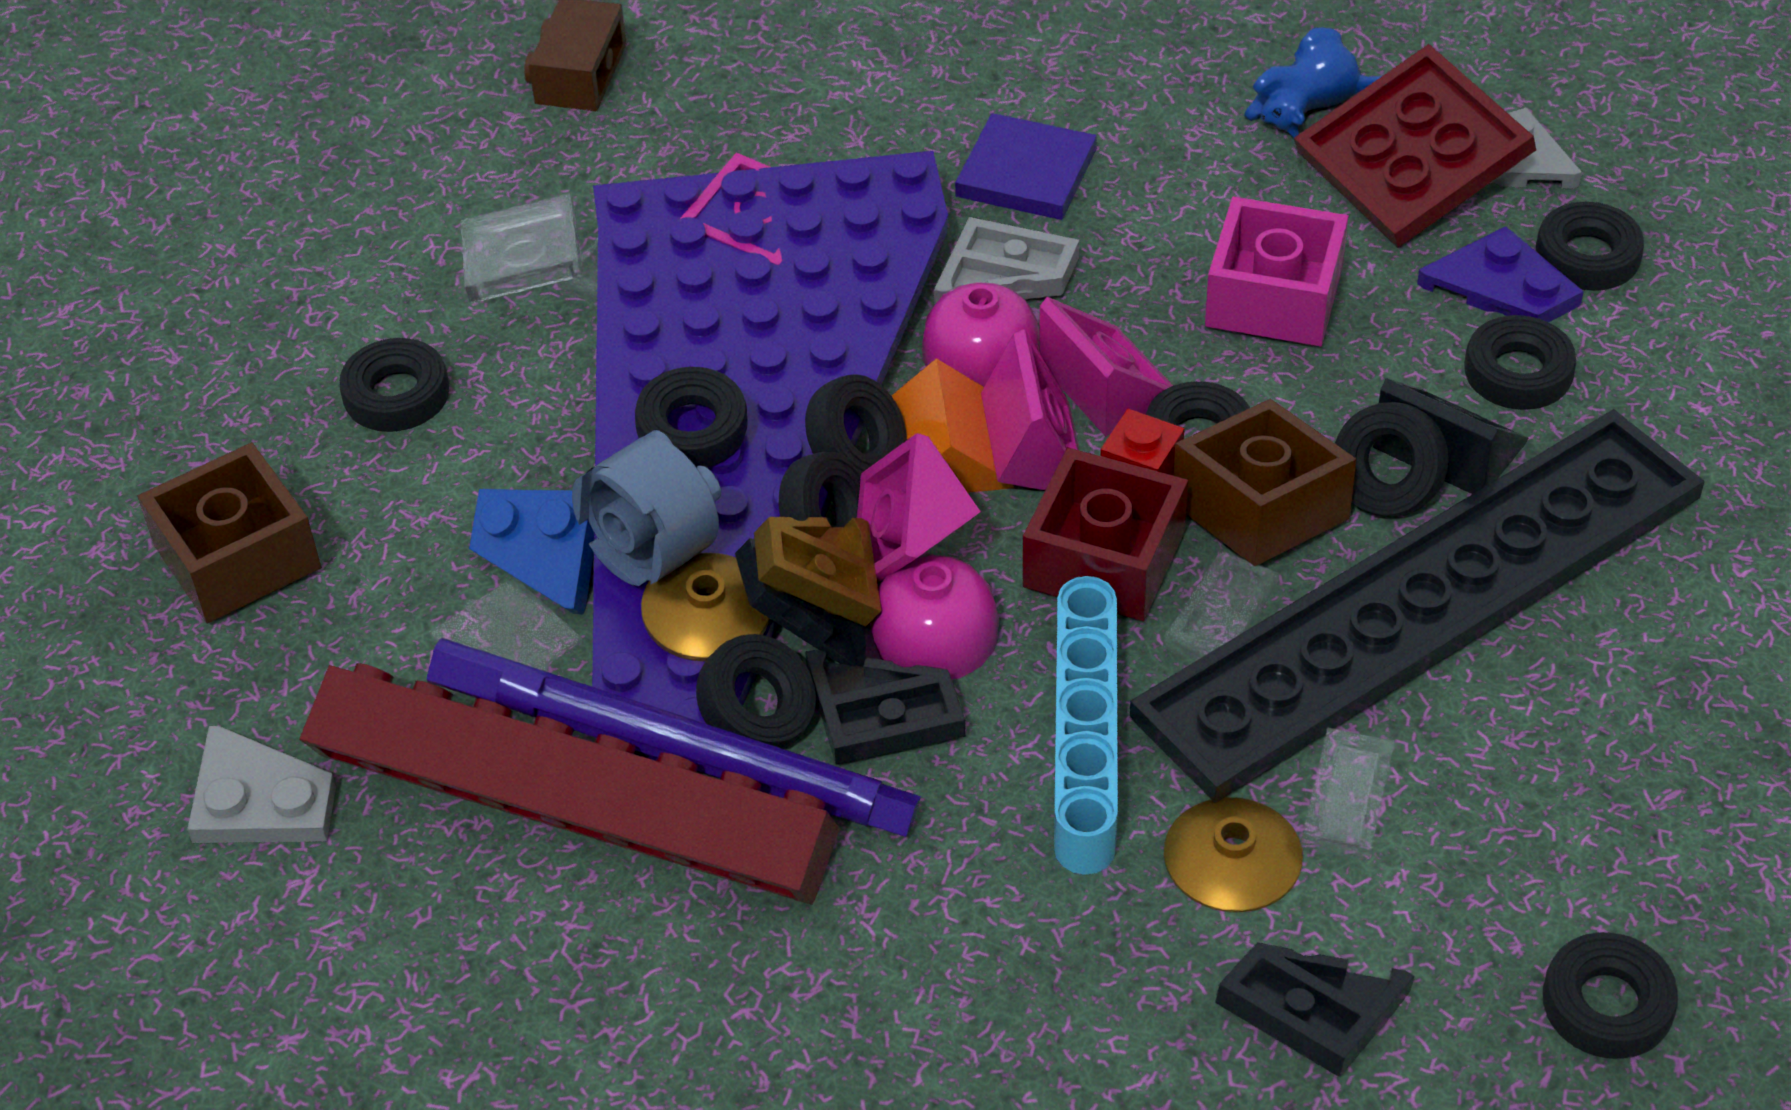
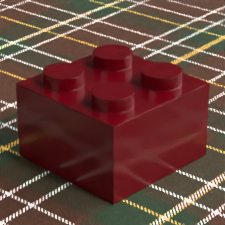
M1067 447L1023 534V587L1058 597L1059 590L1066 582L1076 577H1097L1108 582L1115 590L1117 614L1144 622L1185 532L1188 480Z

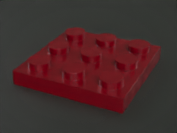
M1427 44L1294 138L1298 153L1398 248L1536 151L1534 135L1430 44Z

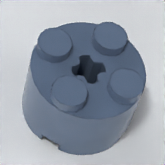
M653 430L647 435L638 438L588 470L587 473L577 478L574 482L572 504L578 524L581 525L589 520L597 536V539L589 543L590 547L599 560L614 575L631 585L640 586L647 580L651 581V585L664 578L710 547L718 535L719 521L715 501L721 497V488L716 477L704 466L695 467L685 454L676 448L661 431Z

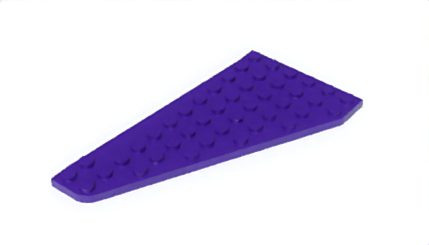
M934 151L759 168V171L755 169L732 171L723 177L722 187L697 218L681 217L697 201L700 194L718 173L593 185L598 225L595 466L638 439L635 424V408L638 397L643 388L652 379L664 372L682 367H703L718 371L728 376L738 385L746 401L748 425L741 446L725 461L707 468L714 474L721 488V497L715 501L719 529L714 543L701 553H720L735 557L736 551L749 538L754 539V532L768 517H780L779 490L786 470L796 460L813 454L806 435L805 416L808 403L819 388L836 378L852 374L864 375L882 385L948 232V212ZM756 192H764L766 197L755 196ZM735 202H741V212L735 214L734 204ZM771 216L772 221L763 224V219ZM704 224L728 233L733 240L739 243H751L772 253H775L779 248L782 262L776 265L771 263L762 254L747 253L709 238L705 235ZM692 404L672 410L667 421L677 430L698 431L709 427L714 422L716 416L710 408ZM846 409L844 412V427L851 443L856 446L864 423L853 410ZM821 486L819 492L821 517H825L832 501L829 493L823 486ZM594 553L592 687L705 723L696 698L697 679L705 661L680 658L659 647L647 633L642 620L641 601L649 581L647 580L640 586H636L621 580ZM704 593L700 595L707 596L711 595V593ZM770 619L763 635L773 638L778 623ZM746 672L739 674L736 678L735 693L742 706L757 676L756 673ZM636 750L634 753L635 755L652 759L655 761H657L658 759L657 757Z

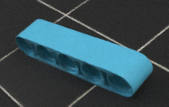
M1091 576L1076 577L1066 582L1059 590L1057 598L1054 851L1056 859L1064 868L1073 873L1086 875L1102 871L1114 860L1118 816L1117 598L1115 590L1108 582Z

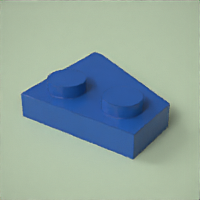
M479 489L469 549L571 613L583 615L586 609L594 551L589 543L594 541V531L589 520L581 525L578 524L572 504V491Z

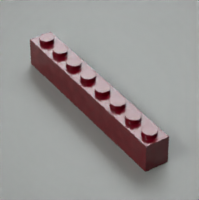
M356 663L353 672L332 665L328 666L299 740L322 757L810 905L813 904L818 894L840 828L829 813L824 810L825 802L812 795L796 790H786L784 798L760 792L762 785L758 781L739 773L723 771L720 779L696 773L698 769L697 764L674 754L661 752L657 761L634 754L636 748L621 739L598 734L594 743L573 737V728L543 716H536L533 724L512 719L513 711L509 708L486 699L476 698L472 707L451 701L453 698L451 692L424 681H415L413 689L392 683L394 677L391 674L370 665Z

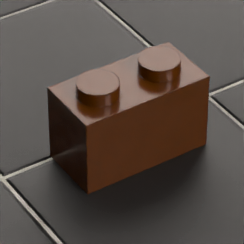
M558 0L551 17L545 18L542 23L540 41L535 51H530L525 61V81L528 84H532L535 104L589 111L598 110L627 44L622 4L590 0Z

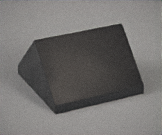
M1386 378L1380 389L1379 403L1397 402L1408 404L1423 411L1435 421L1444 435L1448 448L1449 462L1444 481L1470 494L1497 480L1527 443L1528 437L1421 388ZM1387 434L1377 439L1373 444V448L1412 466L1411 450L1402 438Z

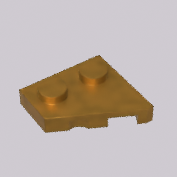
M768 517L754 532L759 581L768 584L777 591L789 593L823 608L830 614L840 615L865 627L881 612L869 522L867 520L852 518L844 527H831L826 517H808L805 521H798L792 517Z

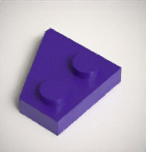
M1506 226L1419 269L1417 284L1421 288L1431 292L1434 291L1436 286H1440L1467 296V305L1487 312H1499L1505 316H1530L1547 322H1551L1581 306L1584 293L1583 290Z

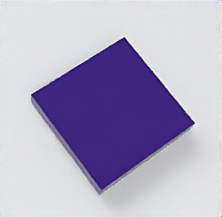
M991 113L955 182V197L1063 220L1095 154L1097 135Z

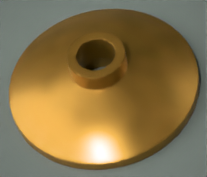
M699 553L657 582L650 585L651 581H649L642 596V620L651 639L668 653L688 660L706 661L719 646L735 637L747 634L763 635L770 622V618L749 605L736 557L725 554ZM711 593V595L702 596L700 594Z
M1224 797L1216 803L1212 800H1207L1196 804L1183 812L1174 821L1165 839L1164 860L1167 871L1175 885L1195 902L1219 911L1249 912L1274 904L1293 888L1302 869L1303 851L1296 831L1277 811L1253 800ZM1236 838L1245 842L1233 845L1227 843L1224 839Z

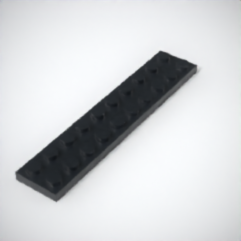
M1613 409L1130 701L1129 717L1216 803L1700 499L1705 481Z

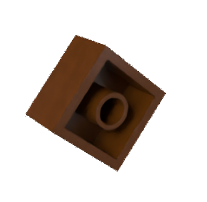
M1270 398L1175 443L1173 476L1188 480L1186 515L1253 566H1257L1350 519L1357 459Z
M253 442L137 495L154 547L206 624L322 568L308 517Z

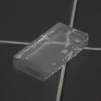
M1221 550L1165 634L1163 648L1197 661L1251 628L1278 586L1279 573L1260 565L1253 566L1247 560Z
M1327 728L1303 829L1302 848L1370 861L1395 741Z

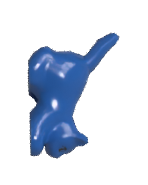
M1326 27L1313 28L1301 40L1294 54L1296 61L1293 65L1273 66L1257 79L1253 89L1258 94L1246 109L1244 116L1249 120H1257L1261 117L1262 121L1273 124L1280 130L1287 131L1294 140L1299 135L1298 126L1302 125L1305 121V112L1333 107L1347 100L1352 95H1356L1382 76H1363L1355 56L1344 47L1341 34L1335 29Z

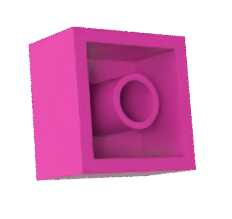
M1232 196L1208 273L1205 327L1322 347L1343 269L1349 215Z

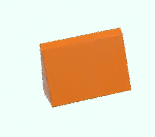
M936 358L892 395L903 416L907 440L916 433L928 436L967 493L1014 488L1012 484L1001 483L997 480L981 397L984 387Z

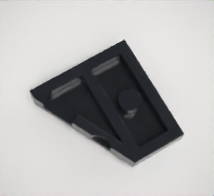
M1257 942L1219 983L1215 1003L1340 1077L1409 994L1415 976L1406 970L1396 968L1391 969L1389 980L1346 972L1348 959L1322 954L1306 956L1290 948Z

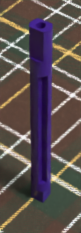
M441 638L433 650L426 678L428 683L474 698L486 699L503 705L510 710L535 718L536 716L551 718L570 726L575 731L597 737L598 734L609 735L630 743L636 748V751L657 758L661 752L674 754L697 764V771L718 778L721 777L723 771L739 773L758 781L762 785L760 788L761 792L784 798L786 790L800 791L824 801V810L829 814L866 827L871 825L907 837L913 825L921 796L882 784L880 780L445 638Z

